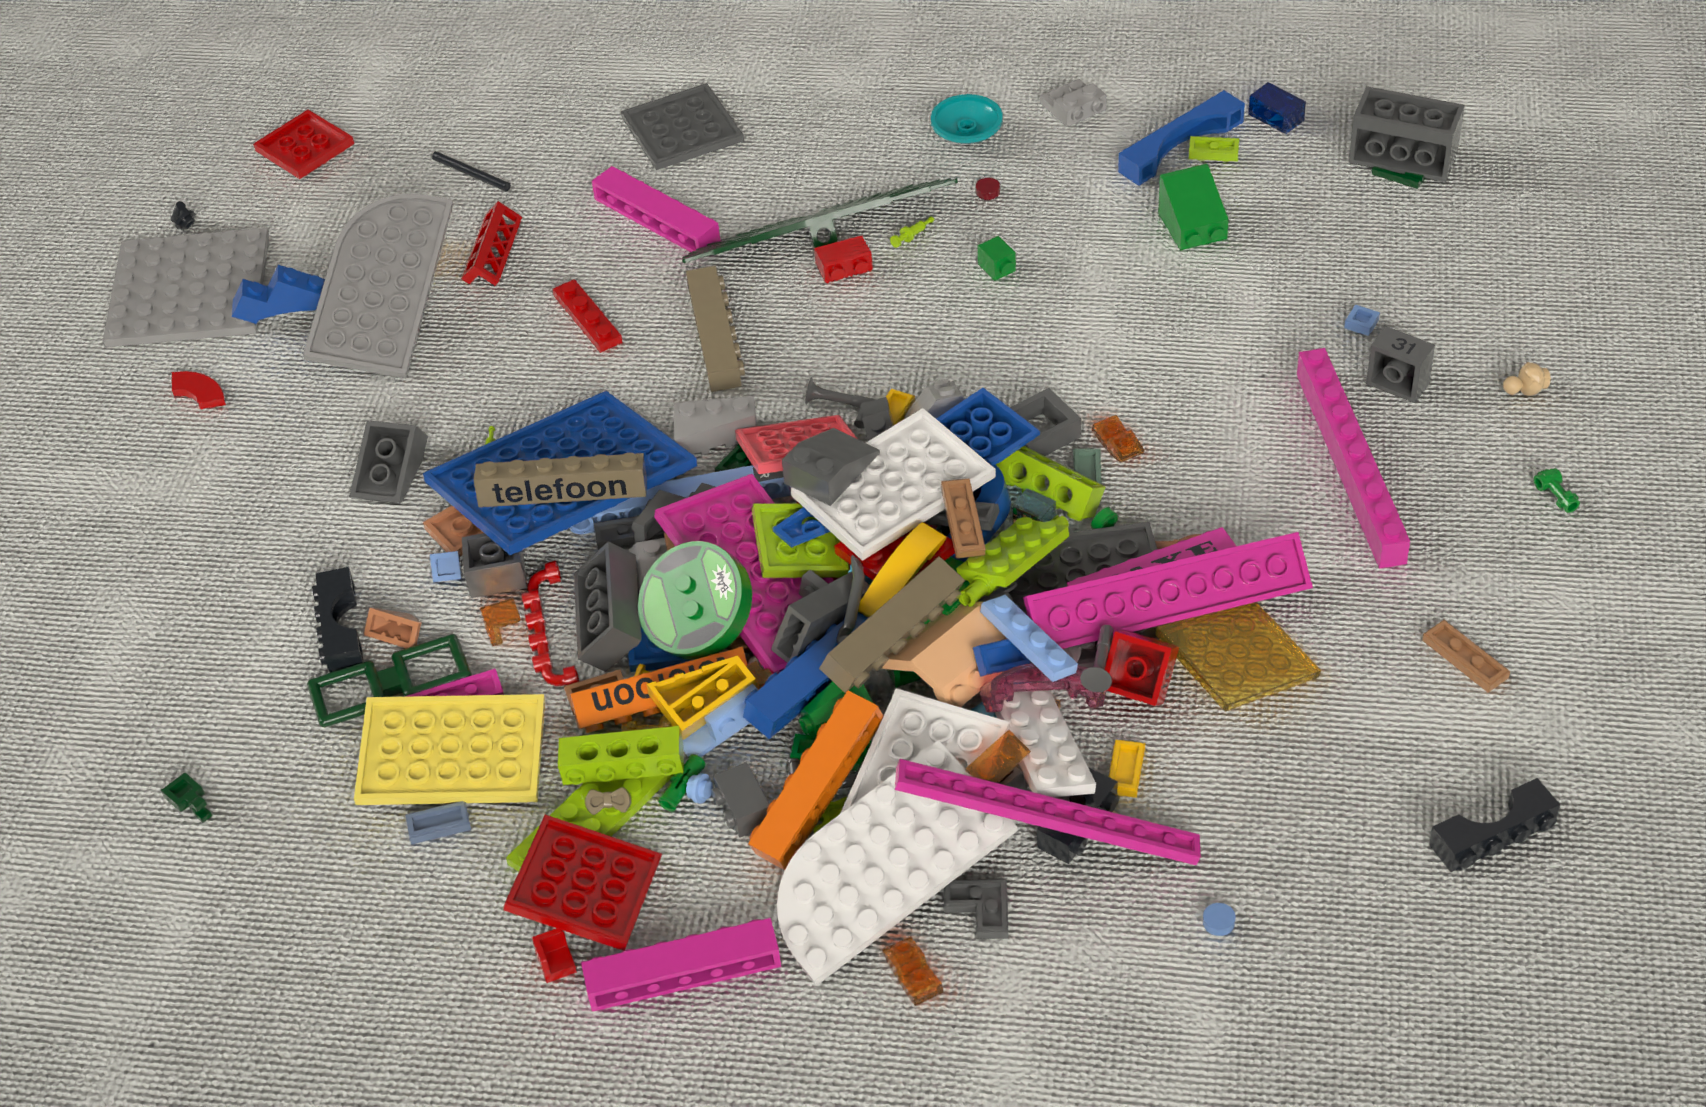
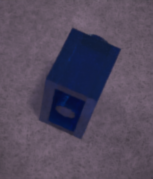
M1267 82L1250 95L1248 115L1287 134L1304 121L1306 101Z

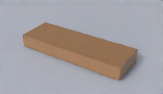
M970 478L941 481V491L956 558L985 555L986 548Z
M1442 620L1423 634V642L1488 693L1506 681L1510 676V671L1445 620Z

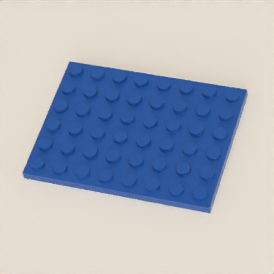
M604 391L423 473L425 483L509 555H512L537 542L544 541L558 532L569 529L579 522L592 518L600 512L615 507L630 498L478 507L474 485L476 464L511 462L513 460L529 461L542 458L560 459L571 456L591 457L600 454L644 453L647 490L697 467V459L693 454L608 391Z

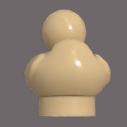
M1527 362L1520 369L1518 377L1509 376L1503 381V389L1510 395H1515L1520 391L1524 395L1533 396L1538 394L1541 389L1549 387L1551 382L1550 372L1547 368H1541L1536 363Z

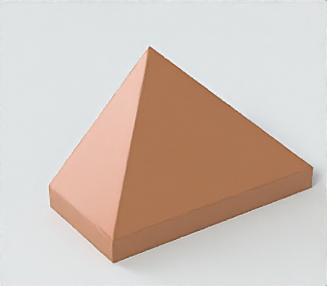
M371 607L369 608L363 635L403 648H409L417 645L422 622L409 613Z

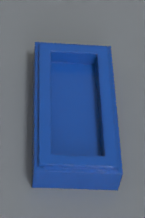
M1008 639L973 647L980 677L1031 665L1030 660Z

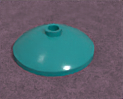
M975 94L949 97L938 103L931 113V126L935 133L947 141L958 144H973L984 141L998 132L1003 123V113L1000 106L987 97Z

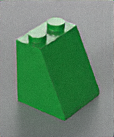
M1208 164L1160 175L1158 214L1180 251L1228 238L1229 219Z

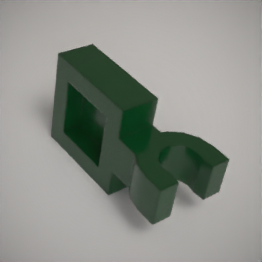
M183 773L161 789L163 797L180 812L189 807L202 823L212 817L211 812L205 807L207 805L206 801L202 798L205 795L202 786L187 773Z

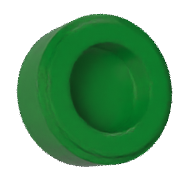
M1110 507L1102 509L1092 520L1091 529L1114 527L1118 520V514Z

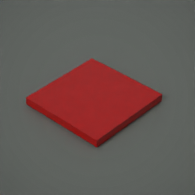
M545 814L505 901L503 910L625 951L661 861L662 853Z

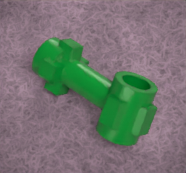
M1557 468L1538 472L1534 476L1536 488L1539 491L1549 489L1557 497L1556 505L1560 509L1562 508L1566 513H1572L1579 507V497L1570 490L1566 491L1560 485L1563 478Z

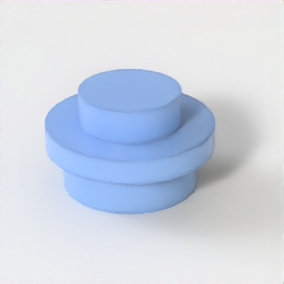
M700 773L689 778L686 794L693 802L702 804L711 796L713 784L710 781L709 775Z

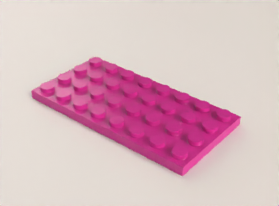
M750 474L656 509L654 518L675 546L692 541L709 542L732 554L745 567L752 586V605L747 622L739 635L768 675L771 676L773 673L779 674L787 665V662L774 653L771 647L788 606L803 598L799 595L802 578H762L752 507L753 504L775 503L754 475ZM822 577L828 584L834 581L831 577Z

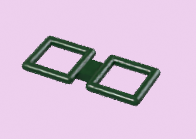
M450 634L394 652L391 656L394 666L377 671L374 662L366 661L310 679L307 682V687L319 725L325 728L365 715L366 702L328 714L320 688L366 674L373 697H391L400 693L408 696L472 676L458 636ZM449 647L458 672L413 686L405 661Z

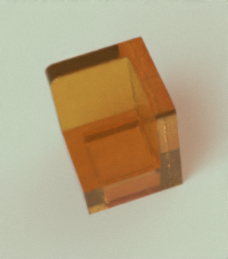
M513 598L480 608L492 647L503 643L499 628L521 621Z

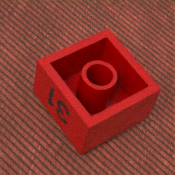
M1126 630L1115 631L1105 665V670L1112 678L1111 686L1106 691L1153 706L1164 704L1180 646Z

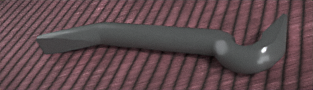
M853 555L851 556L853 581L844 624L837 634V644H840L848 637L856 625L865 575L861 560Z

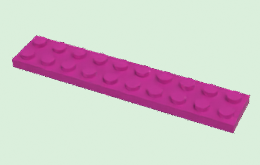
M1299 532L1033 594L1023 597L1028 617L1062 649L1098 641L1100 629L1103 625L1112 626L1114 636L1115 631L1126 630L1135 632L1313 588Z

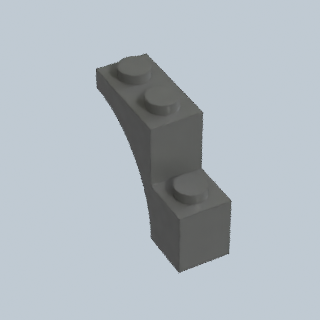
M701 483L689 497L715 488V486ZM659 490L653 499H649L645 509L634 518L632 524L635 544L637 542L653 540L658 535L664 533L665 531L654 518L655 510L683 500L686 497Z

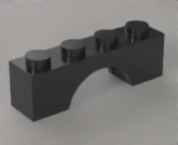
M344 567L315 573L317 585L312 586V592L315 602L319 603L318 606H314L317 623L321 622V626L316 627L318 641L320 644L323 643V647L318 648L321 664H327L329 673L364 662L362 645L357 629L338 624L340 618L348 610L357 606L355 584L350 568Z
M1536 778L1511 790L1507 807L1509 814L1503 819L1492 823H1478L1458 814L1432 826L1429 846L1450 872L1460 868H1468L1477 860L1487 855H1496L1508 845L1521 843L1530 835L1540 830L1546 831L1552 828L1557 822L1560 803L1541 781Z

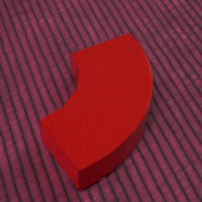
M190 371L172 372V392L174 396L193 398L198 403L200 409L226 405L221 387L209 376Z

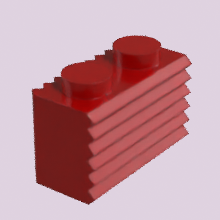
M862 235L814 248L815 264L827 284L830 281H838L844 277L857 276V274L873 270L872 253Z

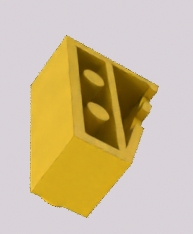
M734 656L703 666L699 670L686 674L680 673L674 675L673 678L657 683L656 681L648 683L647 690L648 695L670 724L680 727L682 740H684L706 724L705 716L751 684L755 686L756 679L738 656Z

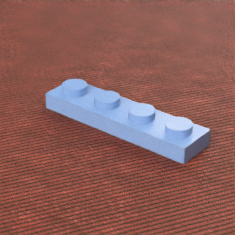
M1006 595L981 604L980 612L1052 682L1076 673L1078 663Z

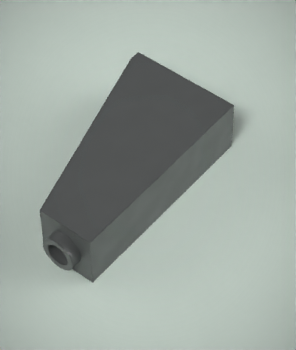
M853 572L790 604L771 650L788 663L794 656H801L812 641H819L823 638L830 626L840 624L846 615ZM865 581L863 585L861 599L863 598L864 594L870 586Z

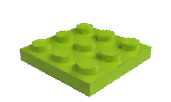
M753 504L752 516L762 578H802L809 570L813 571L820 578L842 577L848 574L849 568L848 563L835 554L834 545L839 543L840 540L832 532L792 548L773 532V527L802 509L803 506L801 504ZM807 517L802 521V524H805L807 520L817 519L815 517Z

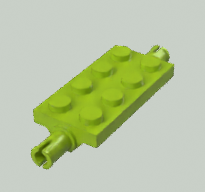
M1055 515L1053 519L1046 522L1035 521L1029 517L1019 518L991 542L985 544V555L969 557L957 568V573L970 583L969 586L960 591L962 593L959 597L960 603L971 607L984 595L989 596L999 587L1007 588L1069 537V523L1066 517Z

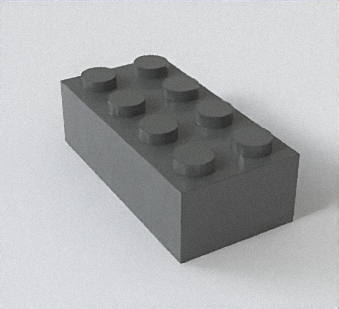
M609 541L574 573L578 660L604 672L618 663L631 649L637 647L642 638L638 615L639 590L636 555Z

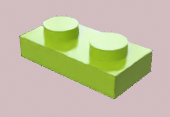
M1190 136L1189 159L1238 162L1239 138Z

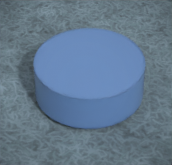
M1213 903L1204 910L1203 926L1212 935H1227L1235 927V912L1227 904Z

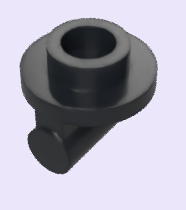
M178 201L173 210L171 221L175 223V227L178 230L182 228L186 230L194 224L196 213L193 210H188L185 203Z

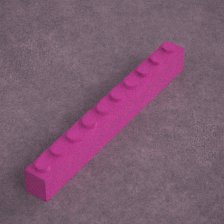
M1320 348L1299 352L1298 380L1378 568L1407 564L1410 539L1326 349Z

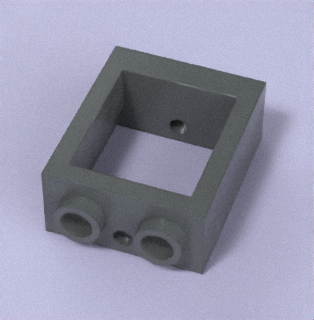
M1050 388L1010 407L1026 421L1044 414L1055 425L1024 445L1044 456L1081 438V417Z

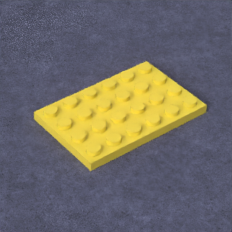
M544 694L367 697L354 793L355 804H451L460 801L466 803L538 802L545 713Z

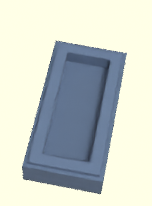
M464 801L405 815L411 845L472 830L467 805Z

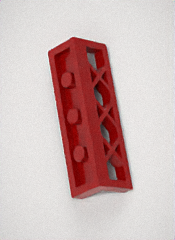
M499 201L485 214L461 278L463 281L470 284L479 275L494 286L499 283L522 220L521 215ZM503 215L511 219L513 224L507 225ZM502 231L506 241H501L497 232ZM491 248H497L501 257H495ZM491 264L495 274L484 269V265Z

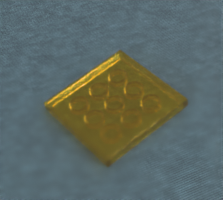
M1257 602L1158 626L1155 635L1161 641L1180 646L1177 659L1225 712L1317 679L1321 673V669Z

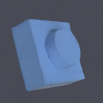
M1355 305L1345 320L1344 328L1370 336L1379 321L1380 312Z
M459 551L430 554L433 582L462 579Z

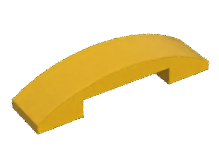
M921 522L902 541L879 571L861 599L858 612L868 618L912 581L927 559H932L946 540V536Z

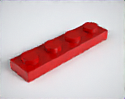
M575 279L552 289L556 300L600 353L623 343L622 335Z

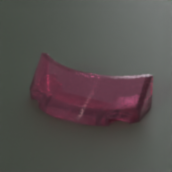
M1033 663L1011 668L992 677L981 687L980 696L987 712H1001L1005 699L1007 702L1013 701L1014 692L1066 689L1070 698L1077 699V695L1080 694L1086 697V704L1089 707H1103L1106 691L1092 692L1084 688L1081 684L1080 676L1087 669L1086 667L1078 666L1075 674L1052 682Z

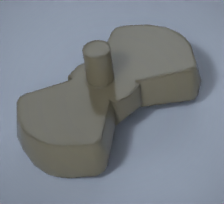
M620 787L614 792L604 793L591 789L585 797V807L592 815H596L603 808L611 807L625 813L629 809L632 799L629 791L624 787Z

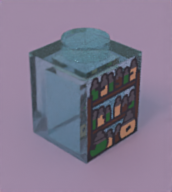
M1028 488L1012 505V524L1017 519L1023 517L1046 522L1057 515L1055 500Z

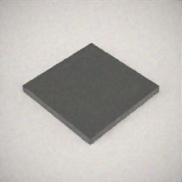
M707 83L621 111L623 121L656 170L744 141L743 133Z

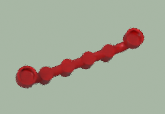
M554 560L545 563V569L536 572L530 578L527 588L528 592L521 593L525 609H531V613L525 614L529 631L534 630L535 634L528 635L532 652L538 651V655L532 657L534 670L536 673L541 672L543 679L548 684L565 686L580 682L575 665L563 668V674L561 675L553 673V663L549 651L550 645L545 628L546 621L539 592V585L545 580H549L550 585L562 582L557 561Z

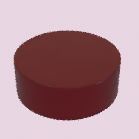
M989 177L978 180L976 183V195L983 200L997 198L1000 195L999 181Z

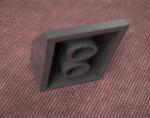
M367 420L349 497L352 499L401 504L423 461L428 435L416 425Z
M832 428L799 442L782 459L784 484L831 506L880 454V450Z

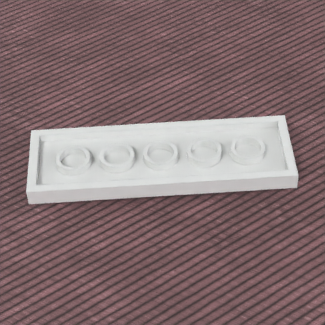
M1028 672L1017 675H998L984 687L997 718L1010 722L1011 728L1007 735V740L1032 792L1050 797L1095 794L1096 782L1042 674Z

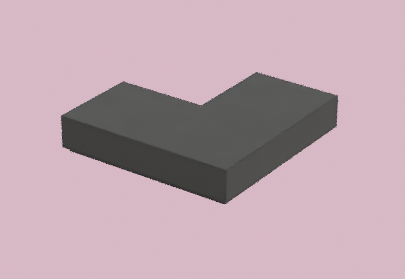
M1007 879L953 880L944 887V913L976 912V939H1009Z

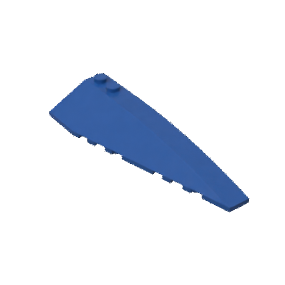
M981 388L936 418L991 466L1000 463L1040 435V430L985 388ZM804 507L773 527V532L791 548L830 531L817 520H807L805 524H802L805 518L814 517Z

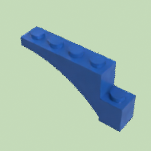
M281 265L277 266L268 286L243 279L233 298L232 317L257 324L261 319L284 313L314 311L317 309L325 279Z

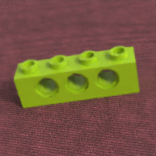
M1026 446L1021 447L1000 463L995 464L1001 470L1006 485L1017 486L1022 489L1021 492L1023 494L1045 500L1044 504L1053 509H1062L1067 512L1068 517L1077 521L1095 517L1106 488ZM1023 466L1026 468V476L1023 474ZM1046 477H1047L1048 480H1049V486H1048V488L1046 487V484H1045V479H1046ZM1068 489L1072 492L1071 500L1068 497Z
M672 726L559 738L558 769L563 785H578L581 783L608 782L611 780L638 779L641 777L668 776L684 773V745L680 727Z

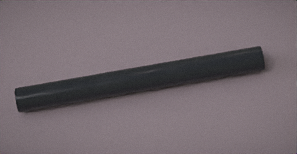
M435 151L432 155L434 161L505 192L509 191L511 184L507 181L438 151Z

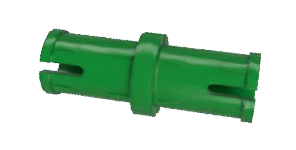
M691 754L684 764V773L673 774L670 779L671 784L658 801L662 808L670 812L676 810L677 805L686 794L689 778L692 775L700 774L705 768L706 763L701 757Z

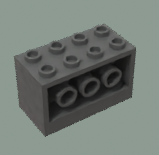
M1366 86L1353 118L1349 163L1372 168L1376 166L1402 174L1405 172L1424 175L1423 178L1447 182L1458 153L1465 105Z

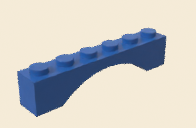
M1223 90L1119 153L1118 172L1138 186L1157 175L1158 167L1165 155L1177 145L1189 140L1190 136L1227 133L1244 122L1245 103Z

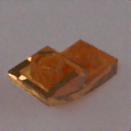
M1117 415L1093 424V433L1103 447L1118 462L1122 463L1145 452L1133 431H1127Z
M911 936L882 949L891 970L914 1006L944 993L942 983L927 965L925 954Z

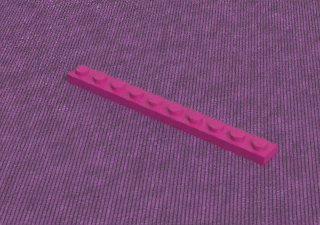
M899 759L896 766L895 790L1192 865H1197L1201 858L1200 836L1196 833L904 759Z

